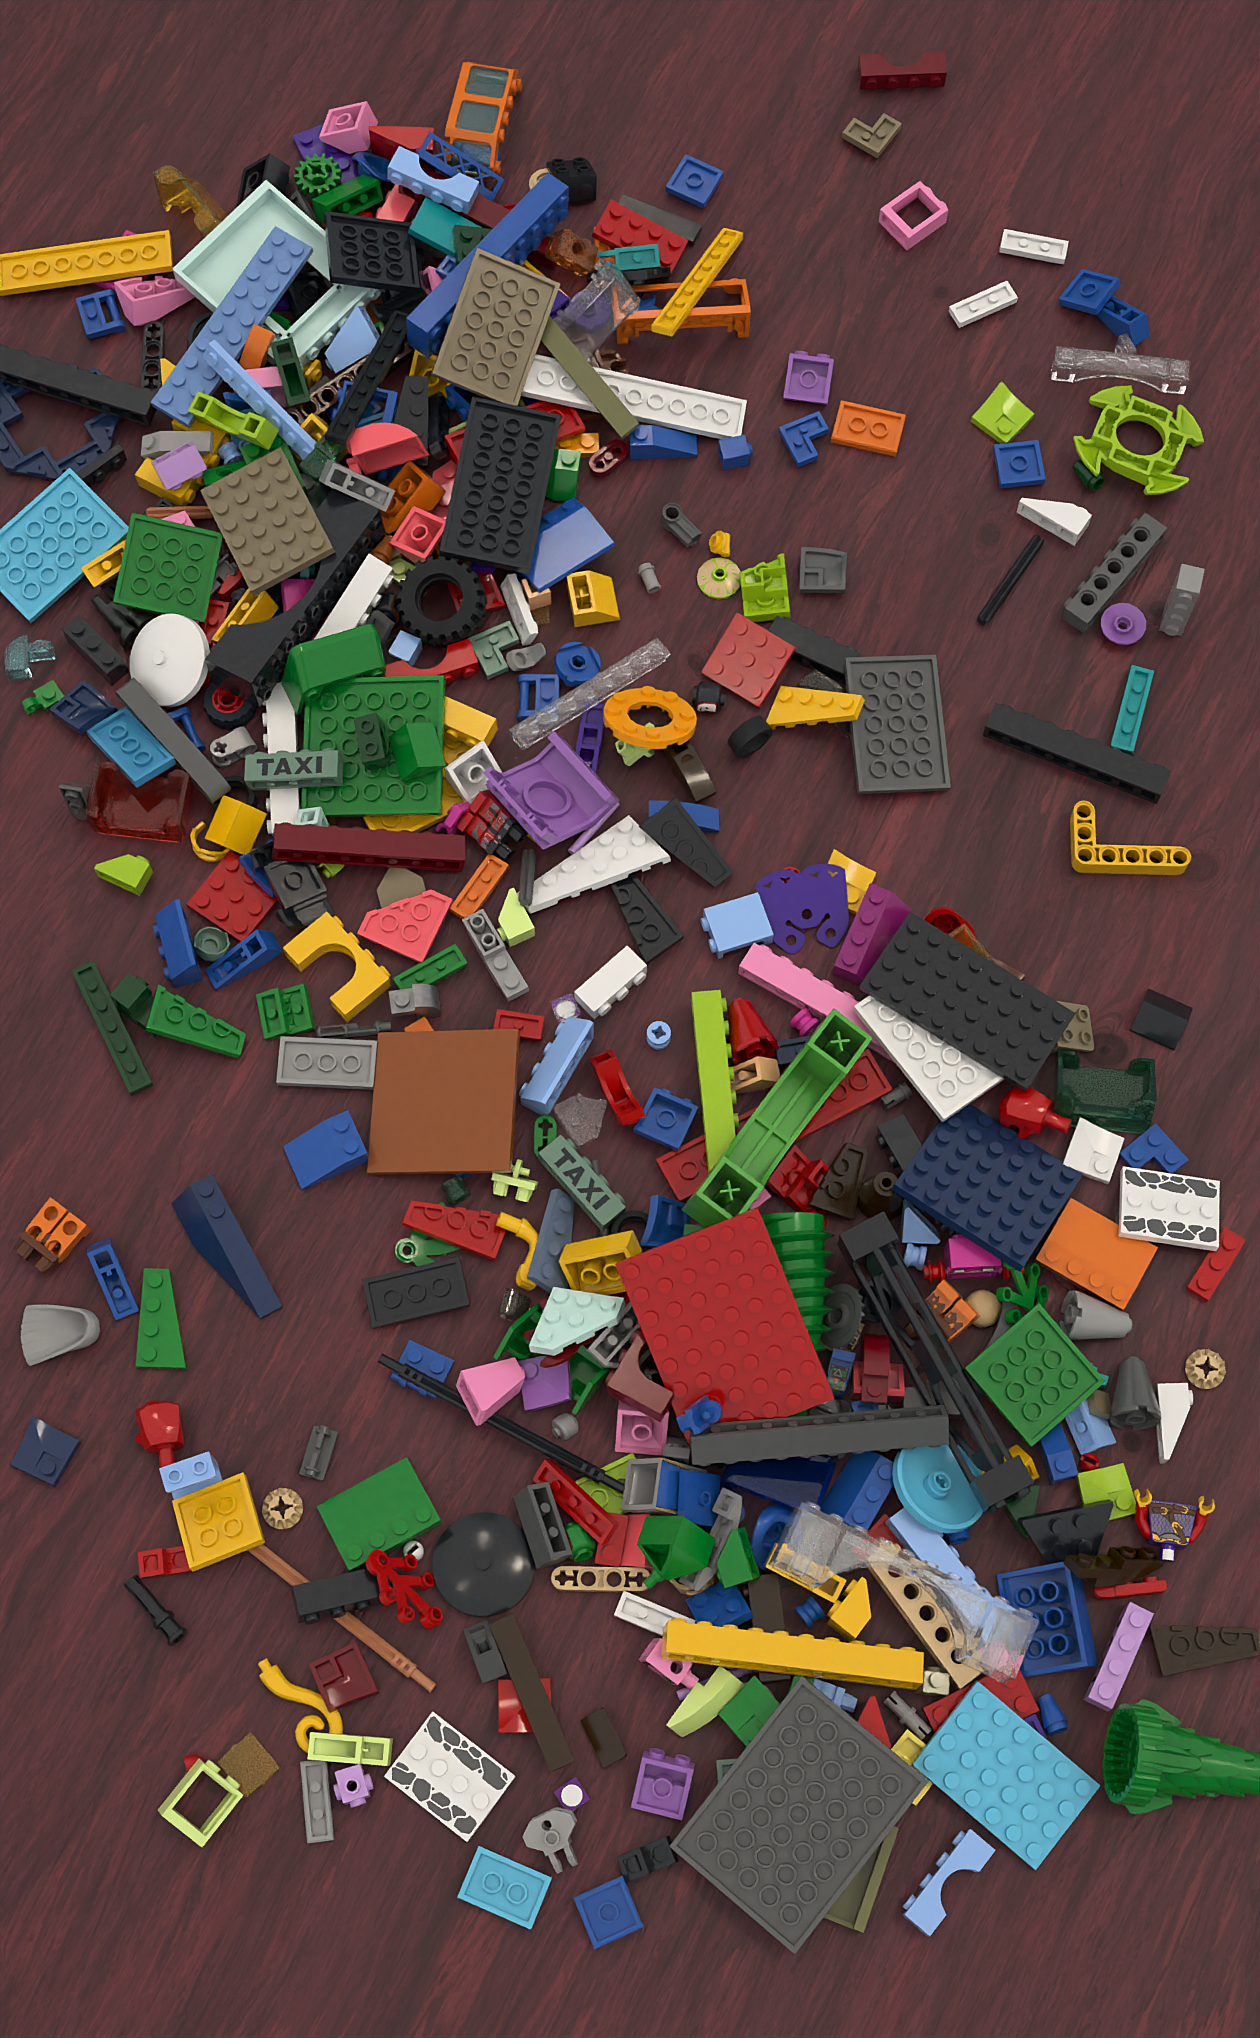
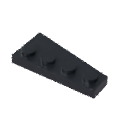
M406 376L393 424L408 428L418 435L427 452L428 376ZM428 456L412 461L418 467L428 468ZM406 463L394 467H403Z
M676 797L638 826L714 887L734 873Z

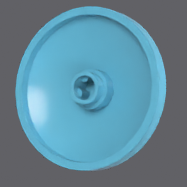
M941 1445L936 1448L923 1446L911 1450L901 1448L893 1463V1483L899 1500L915 1520L937 1532L957 1533L967 1529L980 1518L983 1510L948 1445ZM958 1445L974 1477L980 1476L982 1471L975 1466Z

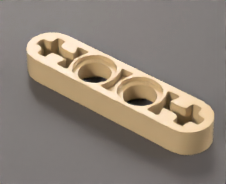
M561 1566L552 1572L551 1581L554 1588L559 1591H626L640 1593L648 1590L644 1582L642 1587H637V1582H629L630 1587H624L626 1581L624 1573L629 1572V1578H637L638 1573H642L643 1578H647L650 1576V1573L644 1568ZM560 1572H565L567 1577H574L573 1572H578V1586H573L574 1581H566L565 1585L561 1586L560 1582L555 1580L556 1577L560 1576ZM592 1572L595 1575L596 1582L592 1586L582 1584L581 1576L584 1573ZM613 1572L618 1573L622 1578L620 1585L612 1587L607 1583V1576Z

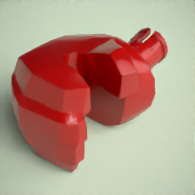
M1014 1086L1012 1090L1007 1092L998 1107L1000 1125L1007 1128L1010 1125L1018 1126L1017 1134L1022 1139L1032 1134H1041L1046 1126L1067 1134L1072 1119L1053 1113V1101L1030 1087L1024 1092Z
M168 1400L146 1401L145 1405L135 1410L136 1421L140 1429V1433L135 1436V1440L148 1453L158 1454L160 1468L175 1463L174 1452L184 1447L179 1403L169 1402Z

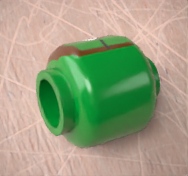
M577 1522L567 1524L564 1530L572 1551V1555L568 1559L575 1562L589 1559L596 1548L595 1539Z

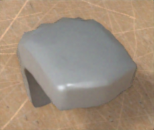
M542 643L512 650L506 654L507 664L512 671L530 669L544 658L546 650Z

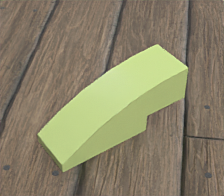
M719 1666L705 1686L698 1682L694 1685L666 1725L681 1737L696 1731L715 1718L744 1688L745 1684L726 1669Z
M310 1732L307 1759L389 1766L391 1765L393 1738Z

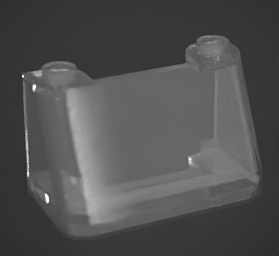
M602 258L594 266L598 272L597 275L593 273L590 276L593 279L591 283L564 311L560 309L557 311L559 316L553 318L555 323L588 362L592 359L593 353L629 315L636 313L640 308L639 297L615 264Z

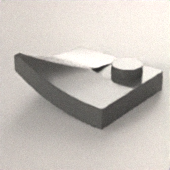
M801 547L800 593H846L847 553L825 548Z

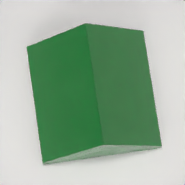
M433 722L405 723L389 736L401 781L447 767Z

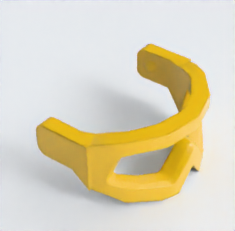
M203 821L200 822L195 828H192L190 834L193 851L206 862L221 861L230 849L226 848L223 852L200 849L196 843L197 836L206 827Z

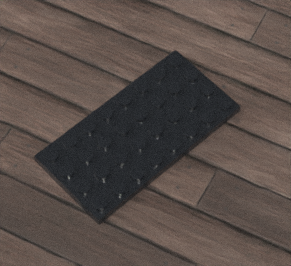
M472 396L439 555L530 574L561 415Z
M912 912L905 918L859 987L861 991L1026 1092L1076 1014Z

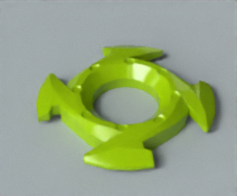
M1132 385L1115 386L1091 396L1089 403L1104 410L1100 415L1091 439L1085 440L1082 436H1074L1073 440L1081 460L1096 477L1100 473V463L1102 462L1114 472L1145 485L1143 491L1145 495L1168 493L1188 483L1189 478L1171 473L1178 464L1185 444H1191L1195 447L1203 444L1204 439L1199 425L1183 405H1178L1174 419L1172 417L1173 412L1133 396ZM1127 421L1148 423L1160 433L1163 440V448L1152 455L1134 454L1126 450L1119 443L1116 436V428Z

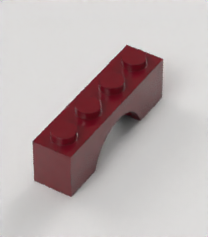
M945 51L923 52L920 60L908 67L894 66L888 63L881 54L859 55L858 76L860 89L936 88L945 86L947 75Z

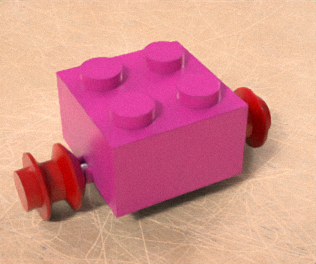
M961 1234L953 1235L952 1238L948 1239L943 1250L944 1263L939 1259L937 1264L932 1265L930 1260H927V1265H923V1279L928 1280L929 1285H931L932 1280L938 1279L939 1283H941L945 1278L995 1277L998 1273L1002 1274L1003 1278L1008 1281L1009 1277L1013 1276L1011 1270L1005 1268L999 1258ZM1024 1267L1021 1270L1022 1275H1024Z

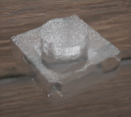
M1127 333L1118 337L1115 346L1117 357L1122 359L1126 366L1133 363L1137 352Z

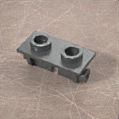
M320 1425V1427L313 1426L299 1475L324 1481L338 1435L337 1431L330 1430L329 1427Z

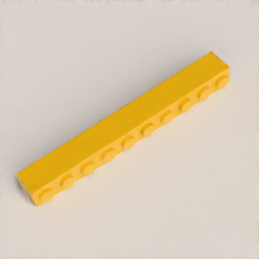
M682 1618L668 1620L663 1627L661 1659L917 1690L923 1684L924 1652H917L912 1647L893 1649L888 1644L869 1646L865 1645L863 1641L845 1643L840 1642V1639L834 1637L821 1640L814 1639V1636L810 1634H801L797 1637L789 1636V1633L785 1631L765 1633L760 1628L741 1630L735 1625L717 1627L712 1626V1623L706 1621L693 1624L687 1623V1620Z

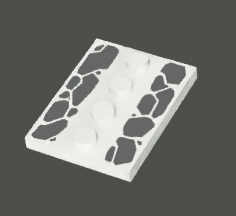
M1123 1166L1120 1172L1118 1237L1217 1251L1219 1248L1220 1181Z
M432 1712L384 1777L468 1842L516 1776Z

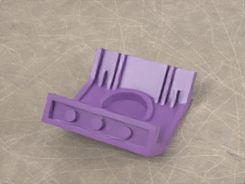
M555 731L547 737L551 743L535 758L503 773L490 766L483 772L489 779L486 782L487 788L543 850L596 825L620 801L565 739Z

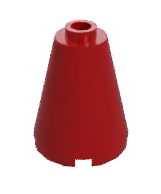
M743 998L733 1000L728 1007L731 1053L734 1064H741L757 1056L772 1059L775 1056V1049L779 1050L776 1038L749 1000Z

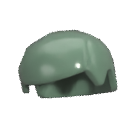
M208 926L200 929L195 935L193 947L196 954L203 960L214 962L228 952L230 942L226 932Z

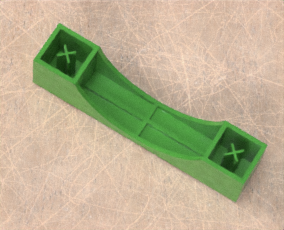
M833 1008L817 1026L681 1210L703 1227L711 1226L746 1212L765 1187L768 1178L790 1146L828 1096L846 1076L873 1037Z

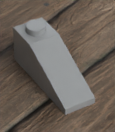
M159 431L142 436L141 457L144 459L148 457L154 460L190 440L195 444L200 456L212 453L214 433L211 431Z
M330 459L327 460L319 478V481L385 512L395 490Z

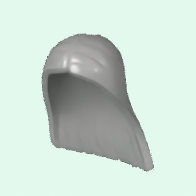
M58 1305L26 1306L21 1324V1344H23V1355L27 1364L32 1366L63 1353L90 1346L99 1337V1319L93 1312L82 1308Z

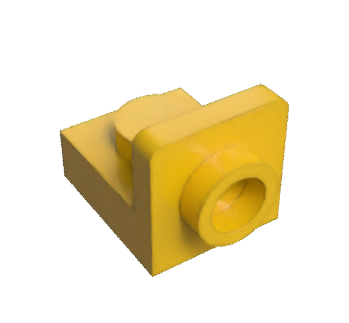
M317 359L314 362L309 360L302 370L308 388L314 382H318L322 376L321 362Z

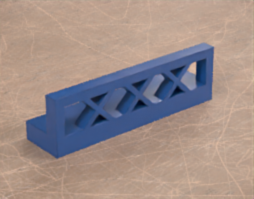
M431 132L426 136L420 148L417 147L415 151L421 161L448 178H452L458 173L466 175L464 166L474 165L478 176L473 177V179H479L480 182L478 193L490 201H493L504 181V178ZM431 139L439 143L441 153L432 155L426 151ZM455 153L458 156L459 165L452 167L448 165L445 154ZM491 176L497 180L492 191L484 187L482 178Z

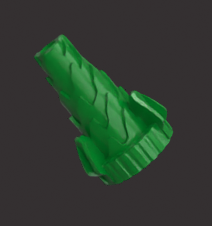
M1145 1699L1140 1700L1137 1704H1121L1113 1713L1107 1727L1102 1754L1104 1788L1111 1802L1125 1805L1131 1814L1148 1813L1170 1806L1173 1802L1172 1795L1196 1799V1795L1217 1797L1223 1794L1245 1798V1794L1260 1796V1753L1246 1751L1240 1747L1220 1742L1221 1739L1217 1737L1195 1734V1729L1179 1727L1180 1720L1159 1705Z

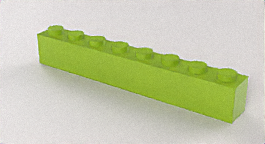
M721 990L691 993L708 1173L736 1137L735 1128H739L738 1113H733V1104H736V1091L731 1090L730 1081H734L733 1066L728 1067V1058H732L731 1044H726L725 1035H729L728 1020L724 1021L723 1012H727L726 998H721Z

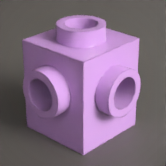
M358 1764L335 1772L338 1784L333 1786L337 1800L342 1799L343 1804H350L351 1808L365 1804V1798L371 1797L369 1790L374 1788L370 1774L365 1775L363 1766ZM352 1783H357L355 1791L350 1790Z

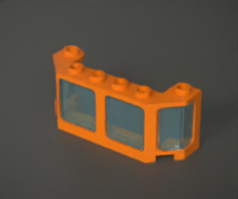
M463 62L445 128L447 143L496 174H500L501 161H498V148L500 142H504L505 129L503 128L508 126V109L512 110L513 96H516L517 92H521L522 79H519V69ZM455 153L445 154L448 165L451 167L459 165L458 156ZM474 165L464 166L466 176L471 178L478 176ZM491 176L482 178L484 182L494 183L495 181Z

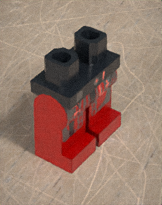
M490 790L480 791L469 806V810H466L456 825L462 832L466 831L489 855L497 854L504 860L512 858L516 852V849L509 844L510 840L513 839L516 843H521L528 835V832Z

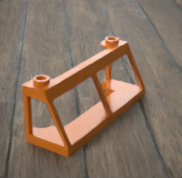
M733 278L730 280L712 281L708 288L723 287L726 293L740 294L741 305L693 308L678 329L727 326V332H732V329L736 330L738 338L749 337L751 309L746 279ZM682 283L624 284L614 286L617 344H628V338L634 334L635 337H639V331L652 330L651 325L662 311L621 312L620 300H629L632 295L635 296L636 292L678 290Z

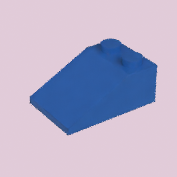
M348 1110L324 1120L283 1146L302 1190L367 1163L369 1158Z

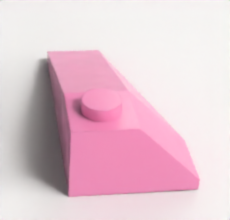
M155 276V280L142 281V277H135L114 282L124 315L134 326H143L150 321H155L195 298L176 278L168 279L163 278V276Z

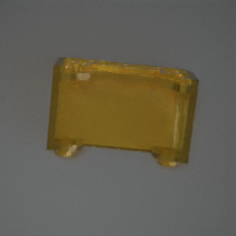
M165 165L153 172L162 207L166 211H169L171 207H175L181 213L191 208L196 214L194 223L201 233L202 240L227 217V214L202 184L171 165Z

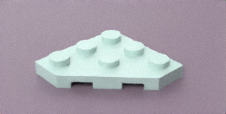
M553 1287L529 1344L530 1351L555 1356L563 1352L564 1347L574 1342L579 1344L595 1336L594 1332L606 1326L611 1328L617 1325L626 1305L624 1298Z

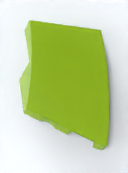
M784 553L777 555V559L767 564L761 562L753 568L740 572L744 617L752 622L775 620L777 616L791 618Z

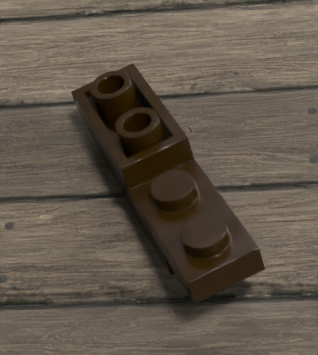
M668 719L655 725L654 727H663L665 725H668L671 721ZM689 740L681 745L674 743L667 745L665 749H660L672 765V772L696 804L716 795L714 785Z
M1121 1546L1109 1547L1107 1555L1089 1556L1083 1553L1066 1555L1063 1564L1078 1578H1085L1092 1586L1109 1587L1144 1577L1162 1567L1163 1561L1149 1547L1131 1548Z

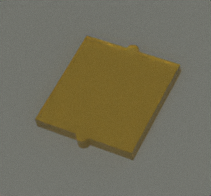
M249 1733L237 1745L233 1744L232 1749L218 1761L223 1770L240 1784L239 1789L246 1798L261 1785H266V1780L280 1769L279 1765L252 1733Z

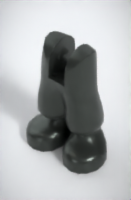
M108 586L103 589L106 597L111 601L108 605L98 595L93 597L91 602L107 621L111 629L116 633H120V645L125 650H130L138 636V632L154 618L149 615L140 614L139 609L113 604L115 591ZM128 622H132L135 625L136 629Z

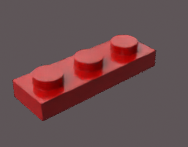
M1224 1227L1219 1234V1248L1217 1251L1209 1250L1186 1290L1208 1302L1246 1240Z

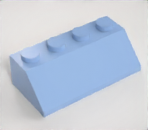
M568 1017L565 1023L561 1022L555 1032L557 1037L553 1043L549 1042L543 1052L544 1059L541 1063L537 1062L531 1072L532 1079L529 1084L525 1082L519 1092L521 1105L541 1116L549 1115L594 1038V1024L592 1021Z

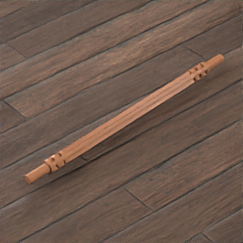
M261 1544L247 1550L290 1585L294 1586L310 1582L265 1545ZM346 1612V1615L333 1618L408 1679L411 1677L430 1693L437 1685L417 1669L418 1665L411 1662L409 1658L405 1657L351 1613Z

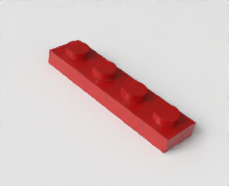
M210 599L205 624L200 623V627L206 635L210 652L215 646V643L211 640L229 615L231 607L229 602ZM209 670L201 687L209 688L211 682Z
M544 1459L532 1480L536 1484L549 1482L555 1502L600 1545L607 1544L619 1523L551 1459Z

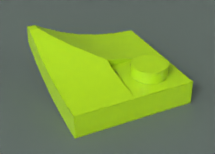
M1000 382L985 403L972 416L971 422L997 442L1004 444L1010 443L1033 419L1035 413L1022 404L1004 383Z
M1124 1463L1078 1473L1076 1479L1082 1505L1111 1500L1114 1506L1109 1521L1135 1514L1136 1501Z

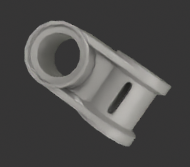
M245 727L234 729L225 736L214 740L210 745L214 764L222 768L245 758L246 755L253 754L257 749V745Z

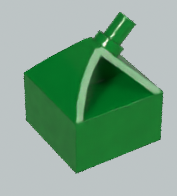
M646 1516L637 1542L638 1547L653 1566L652 1574L643 1581L645 1586L651 1589L657 1582L679 1578L706 1568L716 1539L684 1516Z

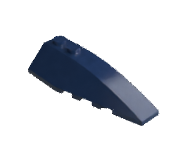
M211 1174L190 1185L171 1204L193 1246L260 1319L283 1308L213 1175Z

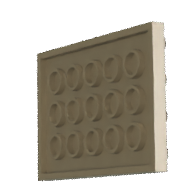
M477 248L431 376L486 399L517 406L560 283Z
M281 447L200 490L253 596L335 553Z

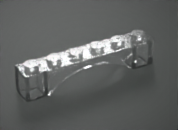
M1056 346L1052 360L1051 380L1075 382L1094 377H1120L1146 383L1161 392L1184 394L1189 380L1190 360Z

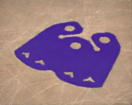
M814 864L805 868L801 873L788 869L770 873L756 884L757 892L774 934L773 941L787 953L796 954L805 944L806 940L803 933L791 926H787L786 921L790 920L791 923L801 929L816 927L826 913L830 915V919H827L818 929L817 939L831 948L839 944L849 923L845 869L834 864ZM818 871L820 872L817 878L810 875L811 873L816 874ZM828 871H831L833 873L838 872V874L832 877L831 874L828 873ZM790 877V879H789L786 883H784V881L780 879V878L786 879V878ZM772 881L770 888L763 886ZM804 909L811 910L812 917L810 919L802 917ZM828 928L835 930L836 935L834 938L826 937L825 931ZM788 935L796 937L794 945L787 944L786 938Z

